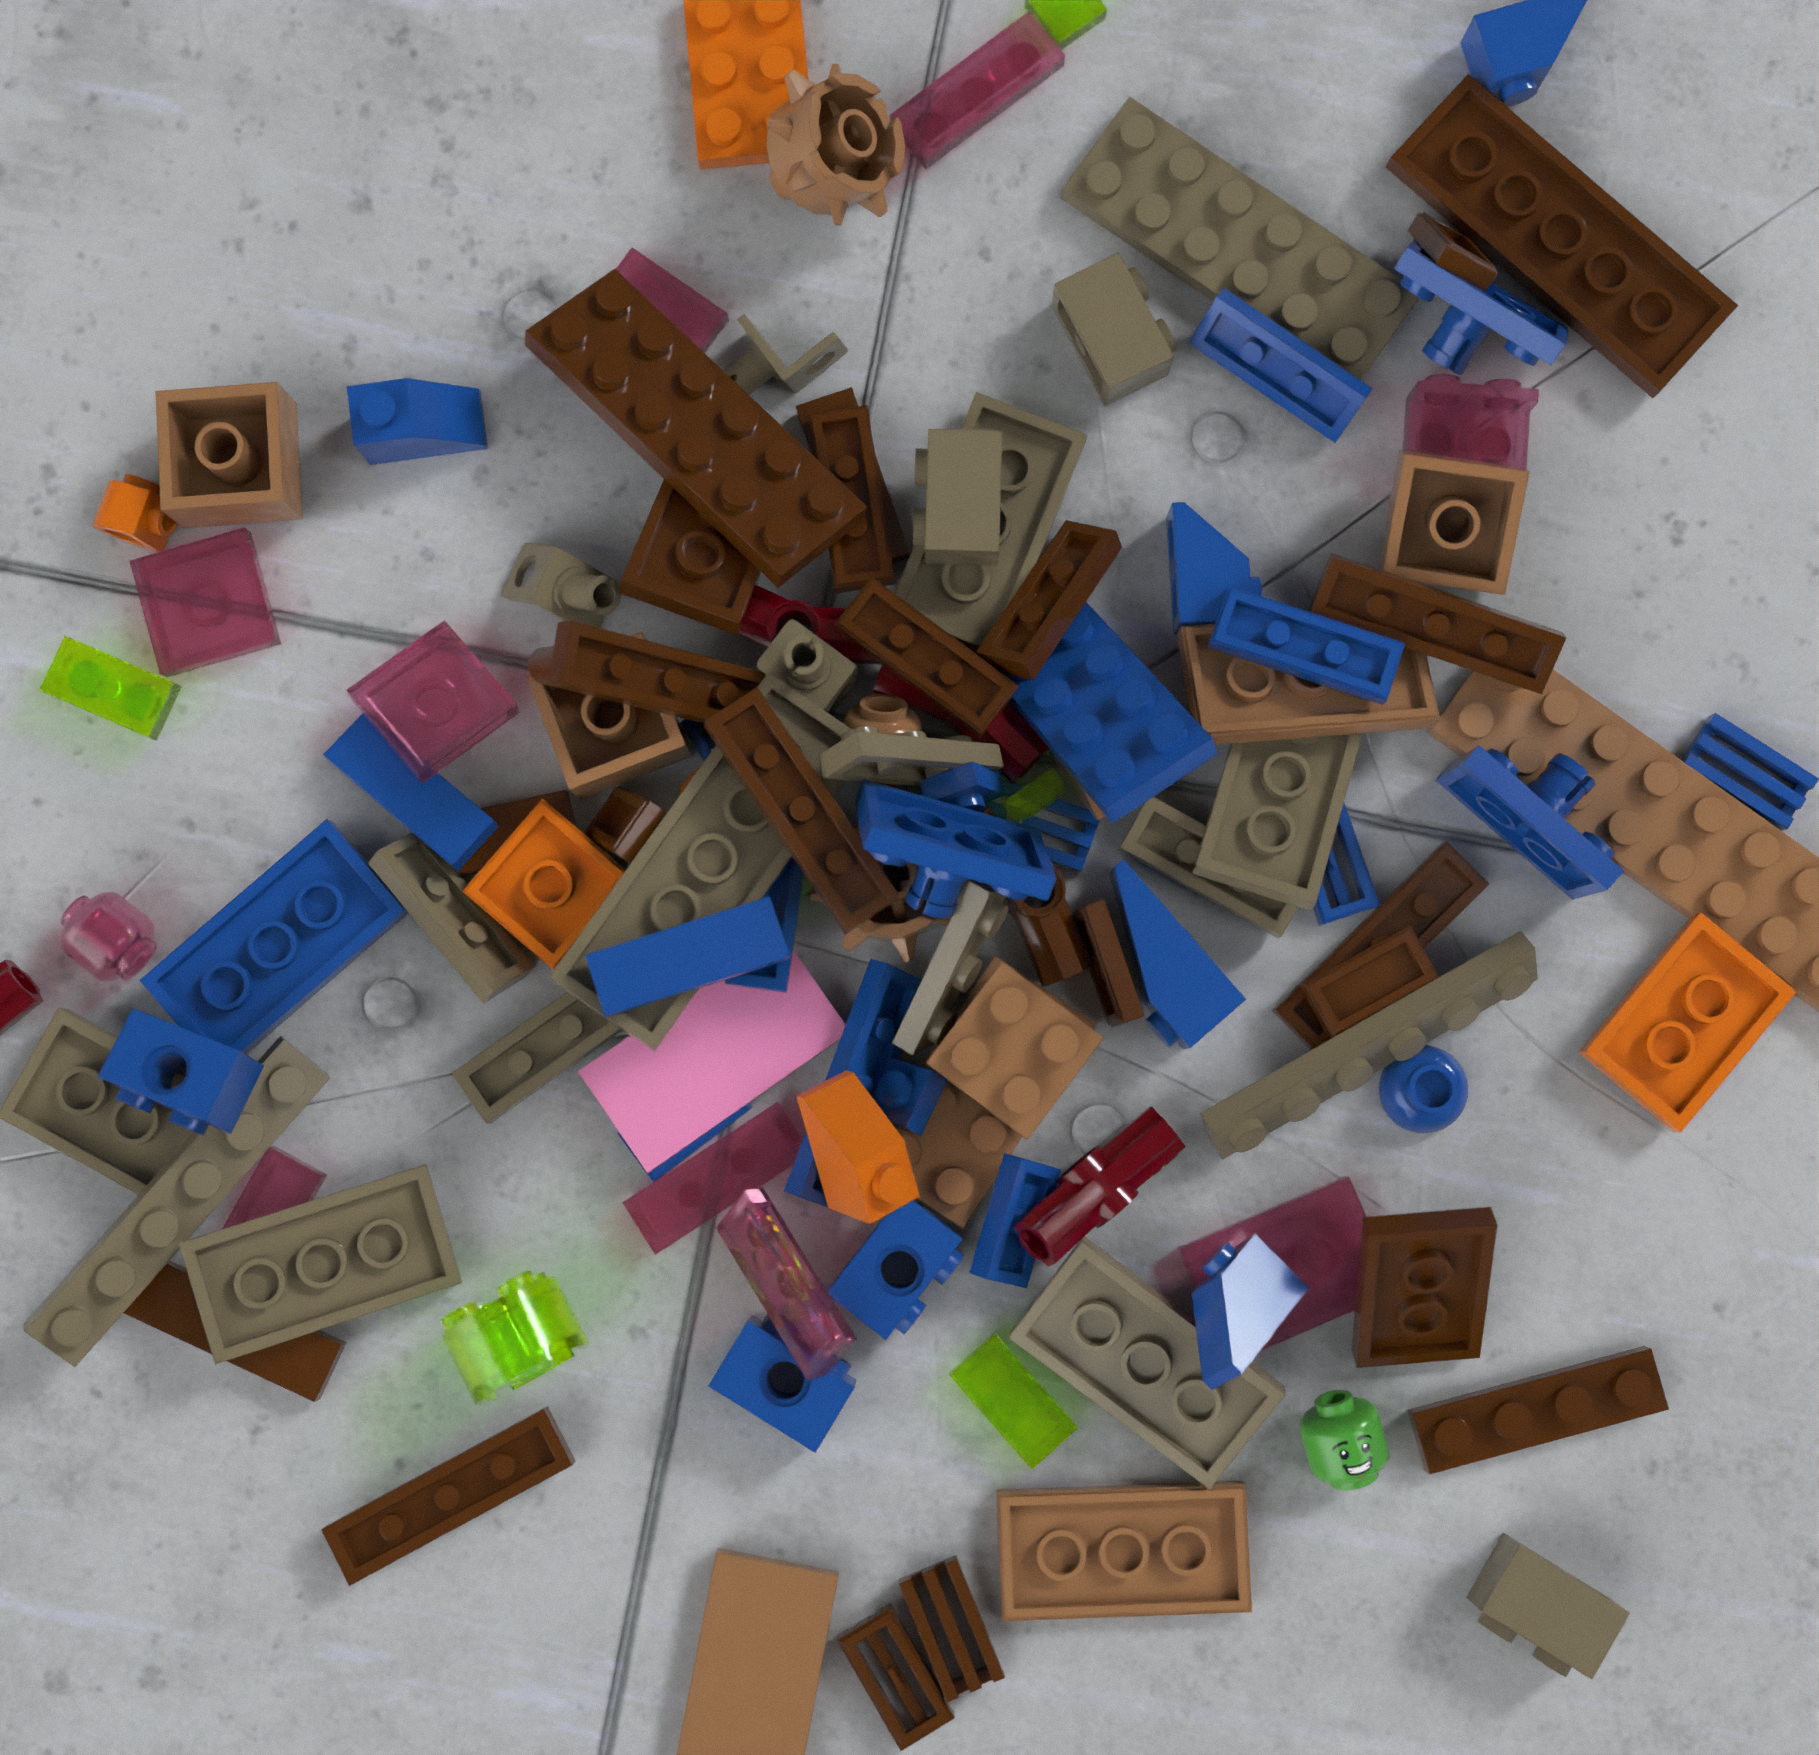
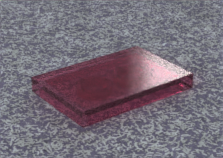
M1344 1176L1177 1248L1196 1289L1207 1275L1201 1266L1213 1251L1226 1241L1235 1247L1256 1234L1309 1287L1304 1296L1261 1349L1264 1350L1355 1311L1362 1219L1367 1216L1350 1177Z

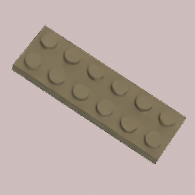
M1130 96L1062 189V200L1211 301H1214L1224 288L1359 380L1363 379L1419 299V297L1409 292L1400 284V278Z
M768 672L759 684V690L834 798L845 780L823 779L818 755L839 743L841 735L851 729ZM717 745L549 976L552 982L603 1017V1010L587 964L586 954L763 899L792 858ZM700 988L606 1019L655 1052Z

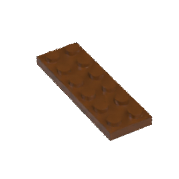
M1470 74L1465 76L1390 157L1386 168L1457 230L1468 236L1480 250L1652 398L1669 383L1738 307L1732 299Z
M616 269L610 271L525 331V346L777 588L782 586L864 520L867 506Z

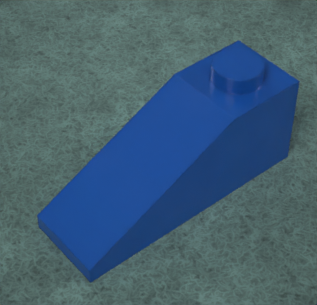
M1123 859L1109 874L1143 1004L1152 1013L1145 1021L1168 1047H1171L1177 1041L1183 1049L1191 1048L1241 1005L1246 998Z

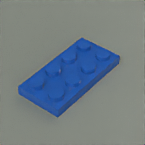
M1087 602L1034 681L1002 673L1019 686L1017 693L1010 700L1012 705L1112 824L1218 754L1213 738Z
M326 819L139 981L179 1027L247 1054L409 912L332 821Z

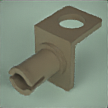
M743 314L737 320L751 337V340L748 341L751 348L723 369V371L748 395L752 394L773 376L776 380L782 378L795 393H798L848 352V349L835 332H832L787 368L756 325Z
M525 543L522 546L501 593L504 598L510 601L534 604L564 621L572 620L598 628L601 627L605 615L614 612L621 600L620 586L615 579L556 546ZM536 560V567L531 578L522 586L526 570Z
M794 619L789 620L757 661V668L763 674L767 675L770 672L830 715H832L859 679L857 665Z

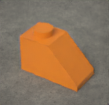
M846 1070L796 1095L828 1208L871 1224L920 1197L905 1140L854 1072Z

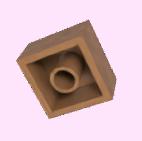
M278 382L155 391L160 507L162 512L183 528L303 520L297 403Z
M1399 450L1377 569L1419 583L1505 595L1530 472L1516 466Z
M642 631L631 635L632 637L646 640ZM531 675L526 676L568 788L580 800L693 756L678 717L540 684Z
M1002 961L926 1064L1024 1139L1028 1140L1104 1037Z

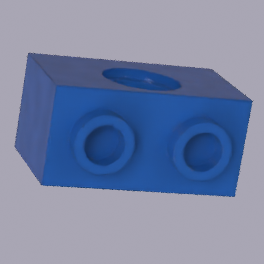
M132 1008L98 1077L120 1088L115 1097L116 1100L151 1114L157 1103L173 1110L168 1121L204 1136L209 1125L227 1133H232L264 1065L237 1049ZM187 1065L184 1080L172 1089V1080L175 1073Z
M913 1200L882 1218L829 1287L826 1294L885 1340L895 1328L904 1335L926 1307V1304L918 1299V1297L931 1280L935 1279L943 1285L963 1259L964 1255L956 1249L963 1240L962 1236L919 1202ZM895 1251L909 1253L915 1258L918 1265V1272L915 1278L904 1285H896L889 1282L882 1272L883 1260L887 1255Z
M767 1313L762 1321L752 1315L708 1387L816 1453L855 1388L857 1379L847 1374L852 1365L825 1347L820 1346L815 1354L795 1342L794 1340L799 1332L781 1319ZM783 1361L796 1364L804 1376L803 1386L793 1393L778 1391L770 1380V1369L773 1365Z

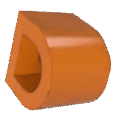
M125 474L122 482L109 480L92 526L116 539L163 553L167 540L176 530L178 523L161 511L160 496H158L160 486L144 478Z

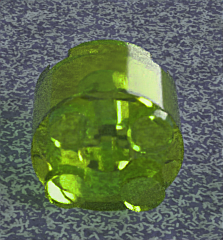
M531 1270L526 1271L498 1286L497 1291L500 1298L481 1306H477L476 1302L468 1303L441 1319L446 1330L442 1335V1339L475 1405H481L496 1399L494 1390L507 1383L515 1390L574 1357L575 1355L571 1349H585L590 1344L555 1276L547 1277L544 1272L533 1276Z

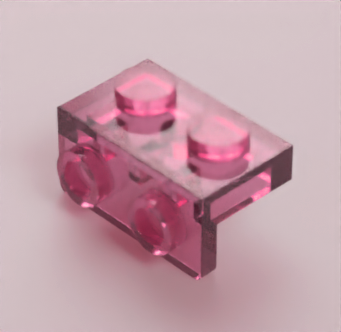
M1450 374L1427 376L1425 380L1417 381L1406 397L1403 451L1516 466L1527 470L1530 411L1538 404L1539 390L1521 388L1522 384L1513 379H1493L1485 382L1484 385L1461 383L1460 377Z

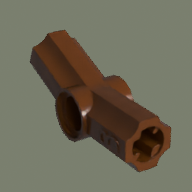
M989 808L981 812L997 817ZM1054 867L1056 881L1048 901L1044 900L1039 908L1030 907L1023 900L1005 897L1003 904L1008 906V913L1013 916L1042 987L1069 978L1093 966L1065 899L1066 886L1064 878Z

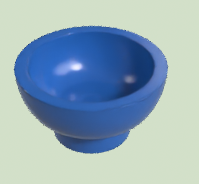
M1425 1045L1414 1057L1405 1061L1395 1060L1384 1067L1379 1081V1096L1385 1112L1397 1125L1415 1133H1433L1450 1126L1461 1115L1468 1098V1082L1463 1068L1452 1055L1440 1048Z

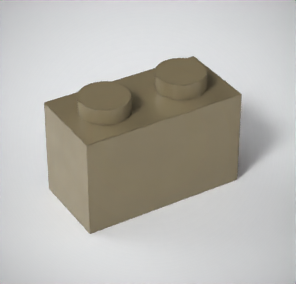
M1119 252L1055 283L1051 303L1104 406L1168 376L1174 358L1172 353L1176 351V344L1168 325L1161 318L1155 321L1145 302L1149 299V294L1140 272L1135 267L1128 269Z
M928 429V449L916 448L915 485L927 486L926 508H914L913 545H925V564L997 566L1000 537L1002 431Z
M1505 1533L1502 1534L1466 1597L1483 1612L1478 1622L1494 1634L1510 1643L1519 1634L1537 1646L1532 1656L1555 1672L1567 1677L1571 1668L1591 1680L1594 1678L1630 1612L1609 1597Z

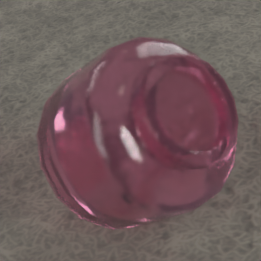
M114 891L102 892L91 899L86 895L77 898L66 909L61 918V924L65 926L61 936L62 951L102 982L113 981L120 977L123 980L133 978L147 965L157 949V943L153 940L155 925L152 920Z

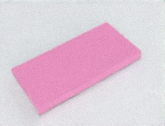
M793 950L787 993L726 985L725 980L702 987L697 991L655 1052L632 1036H628L580 1069L578 1073L645 1171L649 1174L745 1105L841 1039L846 1024Z

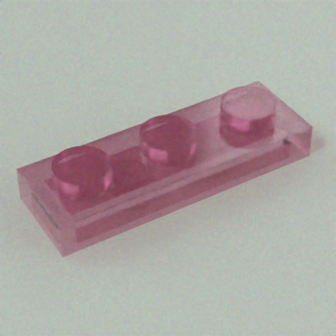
M1028 11L890 114V120L898 116L902 124L905 145L926 170L1064 66L1065 54L1030 11Z
M776 1102L624 1201L623 1205L656 1255L793 1166L803 1138L780 1102Z
M764 1187L745 1190L716 1226V1229L807 1381L826 1376L858 1339Z

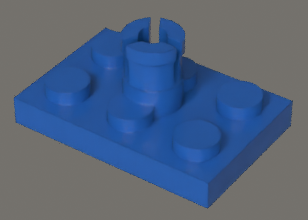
M1415 239L1406 248L1394 268L1404 275L1400 284L1412 294L1428 302H1431L1434 296L1437 295L1451 304L1442 317V323L1433 337L1427 341L1422 352L1448 370L1450 368L1455 374L1463 375L1469 366L1468 362L1480 344L1485 341L1491 330H1494L1508 340L1504 348L1509 353L1531 366H1535L1539 359L1552 366L1566 345L1569 328L1494 282L1490 284L1485 292L1438 266Z
M1478 745L1451 762L1436 779L1441 786L1572 900L1608 890L1624 872L1611 860L1614 857V852L1602 839L1587 831L1581 834L1565 820L1577 802L1584 795H1587L1596 784L1593 777L1587 776L1589 772L1567 755L1562 753L1555 755L1548 762L1547 768L1540 776L1526 786L1515 777L1519 770L1509 758L1495 749L1490 748L1486 751Z
M863 779L855 801L863 849L868 850L874 858L886 864L903 866L906 862L918 864L919 868L914 882L910 885L905 898L906 902L913 909L917 910L922 907L925 899L928 902L923 914L936 918L952 917L957 906L956 900L960 889L967 879L990 884L996 892L1008 898L1025 900L1029 895L1048 901L1056 881V875L1039 829Z

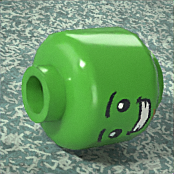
M1332 1390L1319 1395L1314 1401L1315 1405L1305 1412L1299 1422L1300 1433L1312 1474L1323 1482L1330 1483L1333 1488L1338 1490H1355L1370 1485L1379 1476L1378 1472L1384 1468L1389 1459V1450L1377 1407L1364 1398L1352 1397L1351 1392L1347 1390Z

